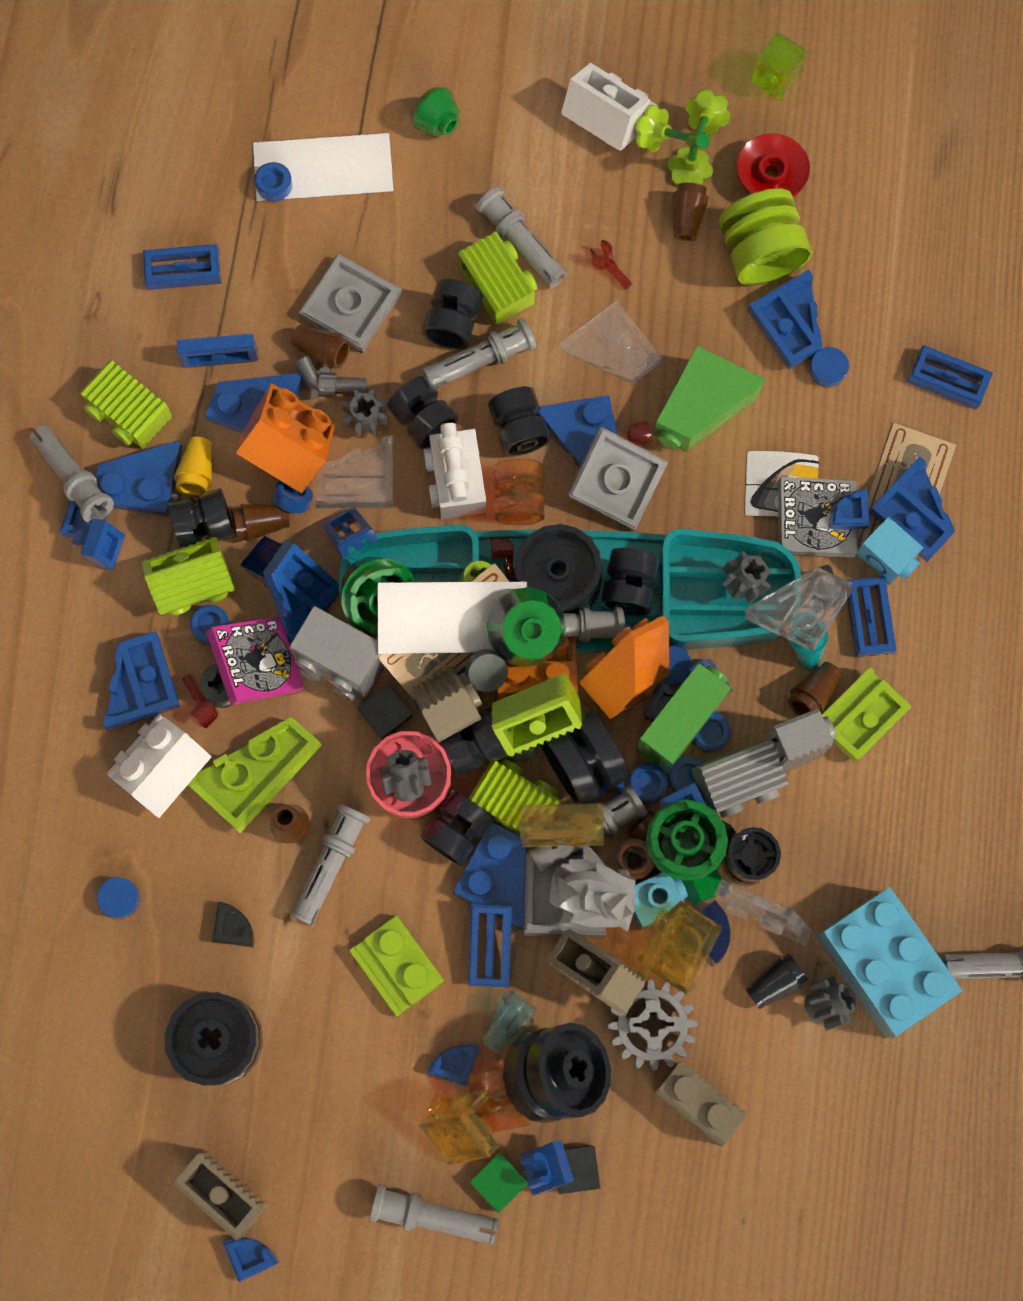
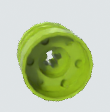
M780 188L753 193L736 201L720 215L718 225L724 234L726 246L732 249L730 259L737 279L741 284L759 285L776 281L802 268L811 259L813 250L803 226L798 225L801 217L795 207L796 203L790 191Z

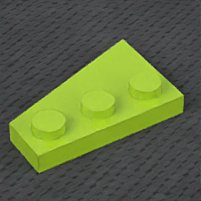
M289 717L250 739L248 745L230 755L224 754L213 761L214 764L198 772L188 786L241 833L319 750L322 744L294 718Z

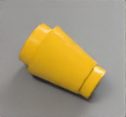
M203 437L190 438L174 475V480L177 482L176 489L179 492L188 496L199 497L200 493L207 492V489L212 486V442Z

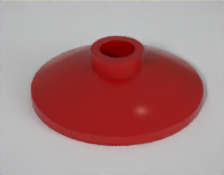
M763 134L753 138L742 148L737 159L736 171L742 187L750 195L768 189L781 188L790 191L794 198L807 184L810 175V161L803 147L792 138L781 134ZM773 171L777 174V177L768 176L765 172Z

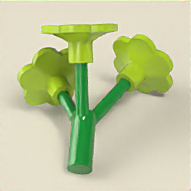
M709 89L700 90L697 97L690 98L686 104V111L690 115L688 123L696 131L689 134L673 130L667 124L669 114L666 109L658 108L656 105L647 106L644 115L640 116L635 124V129L638 133L636 138L637 146L655 152L659 149L661 142L670 137L686 141L690 148H680L677 156H673L668 160L667 169L672 173L671 180L676 186L686 182L702 185L703 181L711 178L713 168L708 163V154L703 150H698V148H706L710 143L708 135L717 133L719 127L726 126L729 123L731 115L727 110V98L722 94L714 95Z

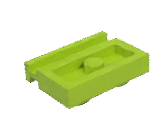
M871 667L822 714V717L827 716L831 720L835 729L836 738L833 739V743L854 763L912 707L884 679L881 680Z
M397 915L349 950L396 1017L400 1016L404 1011L445 982Z

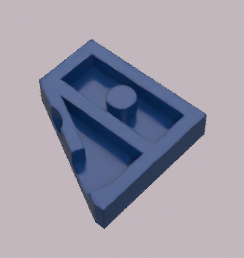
M810 270L749 304L747 310L789 370L815 355L822 348L821 332L817 326V304L814 302L812 291L813 276Z
M295 373L219 382L205 414L206 420L242 433L271 383L279 388L288 389L297 396L303 383V377Z
M609 395L540 407L541 410L538 415L544 417L547 426L557 437V442L565 452L571 454L578 468L598 428L603 427L617 435Z
M174 441L99 464L96 473L97 486L102 493L108 494L113 499L114 509L169 516L168 502L173 499L176 483L174 475L180 463L182 445L180 442Z
M919 456L869 512L881 523L890 517L923 547L918 555L928 562L953 535L955 529L949 515L942 509V499L937 488H933L925 470L927 467L925 460Z
M287 540L283 542L263 571L287 638L291 643L313 607L316 606L325 611L339 591V583L295 543Z
M154 631L118 643L115 657L116 669L111 678L109 688L111 693L107 715H104L103 719L105 729L109 731L181 707L158 633Z
M492 822L484 833L453 894L470 903L512 904V925L522 930L525 919L526 840ZM496 914V917L503 920V914Z

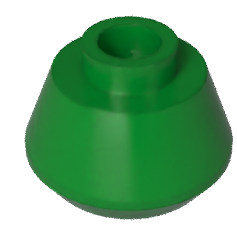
M434 87L420 97L413 108L414 126L418 130L434 136L449 135L456 129L459 123V108L452 92L446 87Z

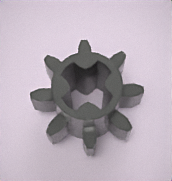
M371 389L369 393H359V391L354 390V397L351 402H342L343 410L349 413L342 418L345 427L353 425L356 437L359 438L362 433H371L372 436L376 437V429L379 425H388L387 416L381 413L388 409L387 401L380 400L377 402L374 389ZM366 409L367 413L371 415L365 417L363 413L359 412Z
M743 551L734 560L730 559L722 568L728 576L721 582V585L725 586L733 600L735 598L746 599L748 604H750L759 595L763 596L771 587L765 579L772 571L768 569L761 556H747Z
M410 750L394 752L388 757L387 766H380L379 768L384 793L386 795L394 793L395 798L400 801H412L419 798L424 793V786L432 784L427 758L422 757L418 759L417 754Z
M834 976L809 985L812 993L805 997L804 1003L807 1015L813 1023H823L826 1031L851 1023L852 1020L849 1014L856 1010V999L849 985L846 983L837 984Z

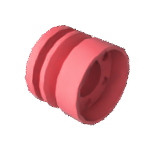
M400 731L385 737L373 749L366 764V782L372 797L386 812L399 818H420L432 813L445 800L451 786V765L445 750L432 737L418 731ZM400 750L413 751L417 754L418 759L422 757L427 758L432 784L424 786V793L412 801H400L395 798L394 793L386 795L383 789L379 768L380 766H387L388 757Z

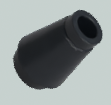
M788 953L782 958L777 956L752 985L745 990L757 1007L762 1009L766 1005L768 1006L802 990L801 985L809 979Z

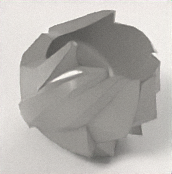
M585 842L582 844L583 859H569V864L562 863L560 867L556 868L552 876L549 903L563 911L559 925L580 930L620 926L628 932L635 912V878L630 875L627 869L614 870L606 865Z

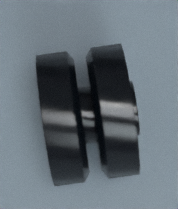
M563 524L543 526L531 533L518 549L515 561L517 582H527V587L545 591L557 601L563 613H577V610L581 608L590 609L599 597L603 582L600 552L591 537L580 529ZM557 570H565L564 574L556 575Z
M585 703L580 705L582 718L580 729L574 728L573 732L568 733L567 731L566 735L559 734L558 739L552 737L551 741L545 740L543 745L540 744L546 759L560 783L580 808L598 798L599 787L596 778L605 787L613 789L630 777L624 759L610 733L597 714Z
M219 992L200 993L184 1001L171 1015L165 1031V1051L172 1067L186 1080L203 1086L229 1085L245 1077L257 1064L263 1048V1030L256 1013L242 1000ZM214 1032L222 1033V1037L217 1039L221 1043L218 1048L212 1047L210 1044V1036Z
M570 1022L521 1034L510 1045L505 1057L503 1080L508 1098L520 1114L530 1121L548 1123L562 1119L580 1118L594 1113L605 1102L611 1086V1065L607 1050L599 1037L586 1026Z

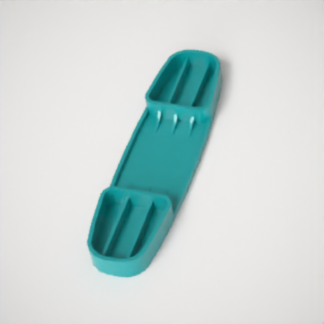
M447 525L375 533L378 541L371 544L366 538L361 541L364 548L359 551L353 545L347 548L350 555L342 558L339 569L340 599L342 578L346 570L355 561L364 557L388 558L404 564L413 574L415 583L459 582L461 573L470 563L475 561H485L491 565L495 563L509 582H517L515 561L518 549L525 539L537 530L474 531L465 525ZM683 528L676 529L668 535L581 530L591 537L598 548L602 565V586L599 597L591 606L590 611H611L601 605L604 583L612 578L607 574L612 549H638L652 553L660 558L657 580L649 586L654 590L651 612L648 615L642 616L624 614L625 628L630 627L632 629L645 618L651 622L664 615L669 621V644L683 646L686 650L731 647L776 639L787 631L800 611L802 576L799 562L789 549L778 542L737 534ZM743 551L747 556H761L768 569L772 571L765 579L770 584V589L763 596L759 595L750 604H748L746 599L735 598L733 600L725 586L721 585V582L728 576L722 570L723 566L730 559L734 560ZM557 570L556 575L564 574L565 570ZM359 629L365 634H371L369 631ZM576 637V653H608L614 648L611 643L613 638H593L589 642L583 643Z

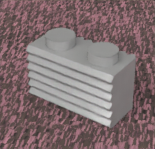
M815 709L773 726L763 741L772 740L774 742L780 763L783 765V771L789 772L792 768L796 769L799 765L804 766L807 762L811 763L814 759L818 760L832 746L836 733L831 720L827 716L822 717L819 709Z
M772 740L757 742L691 768L696 785L706 805L717 813L719 812L721 818L743 811L742 803L755 798L757 804L772 800L780 796L777 789L788 785L783 765L780 763V758L777 755V750Z

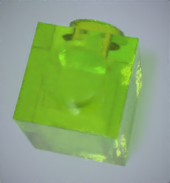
M777 32L757 58L751 82L781 101L801 75L808 51Z

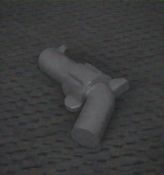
M309 356L295 362L306 384L311 388V399H315L318 395L336 396V392L354 393V390L359 391V393H366V378L336 377V373H331L328 367H322L318 375Z

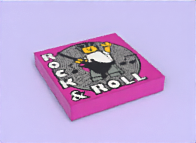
M280 616L211 627L206 632L231 705L299 693L305 688L297 664L294 662L295 659Z

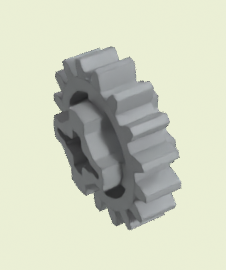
M647 981L646 990H641L632 1003L633 1005L638 1000L643 999V1010L636 1018H626L628 1011L620 1014L612 1007L610 1008L609 1012L617 1016V1022L607 1024V1029L617 1031L618 1036L611 1041V1045L622 1044L625 1049L620 1055V1058L623 1060L631 1054L635 1056V1068H640L645 1060L649 1061L651 1071H657L659 1060H663L664 1064L670 1068L674 1066L673 1054L681 1058L687 1056L686 1051L682 1048L683 1043L693 1044L695 1042V1038L687 1034V1031L690 1028L696 1027L697 1021L687 1020L686 1016L694 1007L693 1005L682 1006L680 1004L684 996L682 991L673 996L670 995V983L665 982L660 990H656L654 981ZM659 999L667 1002L674 1009L677 1017H669L660 1008ZM649 1014H654L655 1021L662 1022V1024L669 1023L671 1026H665L657 1030L655 1037H650L649 1030L642 1029V1027H634L633 1024H640L649 1019ZM678 1032L675 1042L667 1050L661 1052L662 1040L668 1033ZM627 1034H636L644 1042L645 1052L637 1049L630 1042Z

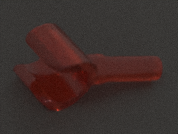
M602 240L601 248L605 255H597L593 249H590L592 265L599 270L606 269L625 290L629 289L632 283L614 262L612 245L608 241Z
M649 422L632 424L628 431V441L639 447L640 444L651 442Z
M507 538L491 539V559H503L506 578L509 582H517L513 566V543Z
M187 674L182 680L194 701L198 704L190 714L204 728H207L217 719L218 711L200 692L191 674Z

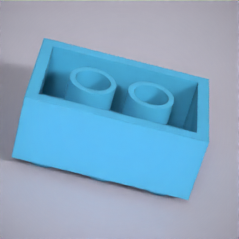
M891 887L879 892L816 935L822 947L885 1038L897 1037L963 991Z

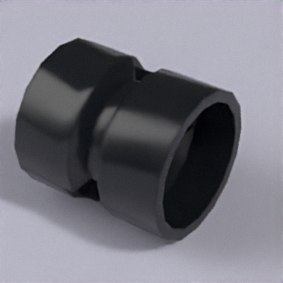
M453 279L439 280L436 283L431 299V306L433 308L427 311L422 327L423 336L432 343L449 349L459 350L468 347L474 329L472 320L477 318L483 300L481 292L462 281Z
M419 376L408 381L394 393L387 404V408L400 424H408L407 433L419 448L422 449L430 447L429 435L441 434V425L446 423L457 424L458 415L445 400H437L439 393L425 376Z
M521 386L512 388L494 396L489 401L488 407L496 427L501 428L499 439L506 456L525 455L544 447L550 442L551 436L544 417L538 415L541 408L532 387Z
M221 488L200 493L199 499L196 501L190 497H185L168 502L172 525L180 548L188 547L190 544L195 545L197 542H203L207 537L210 539L217 537V540H222L235 536L228 506Z
M612 549L607 568V574L612 578L604 583L601 605L613 611L614 607H622L624 614L642 616L650 614L654 590L649 586L657 580L660 558L652 553L638 549Z
M492 707L478 712L481 719L442 740L446 755L452 767L459 775H464L481 768L484 759L493 763L508 756L492 728Z
M451 790L439 807L441 816L439 818H431L419 837L438 853L455 864L462 866L474 849L473 838H481L493 822V818L476 803L464 795ZM454 818L466 825L463 832L450 824Z
M751 827L743 829L727 844L726 855L721 862L723 870L730 880L739 885L752 886L759 884L776 871L781 858L780 846L775 837L762 828Z

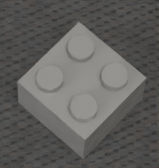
M316 606L313 607L290 645L295 658L294 662L300 667L298 671L302 675L319 683L321 678L334 685L332 690L336 694L353 702L355 697L365 702L385 669L384 664L379 660L382 654H378L377 640Z

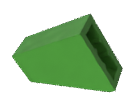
M697 346L656 422L653 435L658 437L659 442L673 450L680 448L687 452L757 400L765 379Z
M698 663L640 738L635 752L648 762L661 767L667 775L731 689L726 684L727 677L711 665L705 668Z

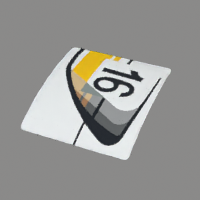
M749 451L747 453L745 515L778 517V480L781 477L818 479L819 457L817 455L792 452Z

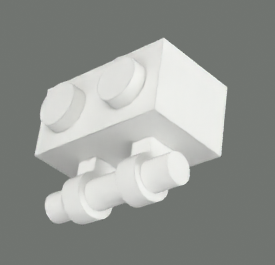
M589 63L570 79L561 114L599 137L608 145L621 151L637 137L638 133L635 129L637 119L644 115L646 107L649 105H656L658 107V105L650 101L648 94L640 89L634 90L621 82L622 79L612 72L608 74L594 64Z
M443 424L440 426L441 434L429 435L430 448L423 449L426 471H434L436 484L429 485L432 508L439 507L441 519L486 513V496L475 429L457 431L456 424Z
M160 714L149 725L145 723L139 729L138 733L140 736L125 753L122 750L114 758L116 763L106 773V775L158 818L211 758L191 737Z

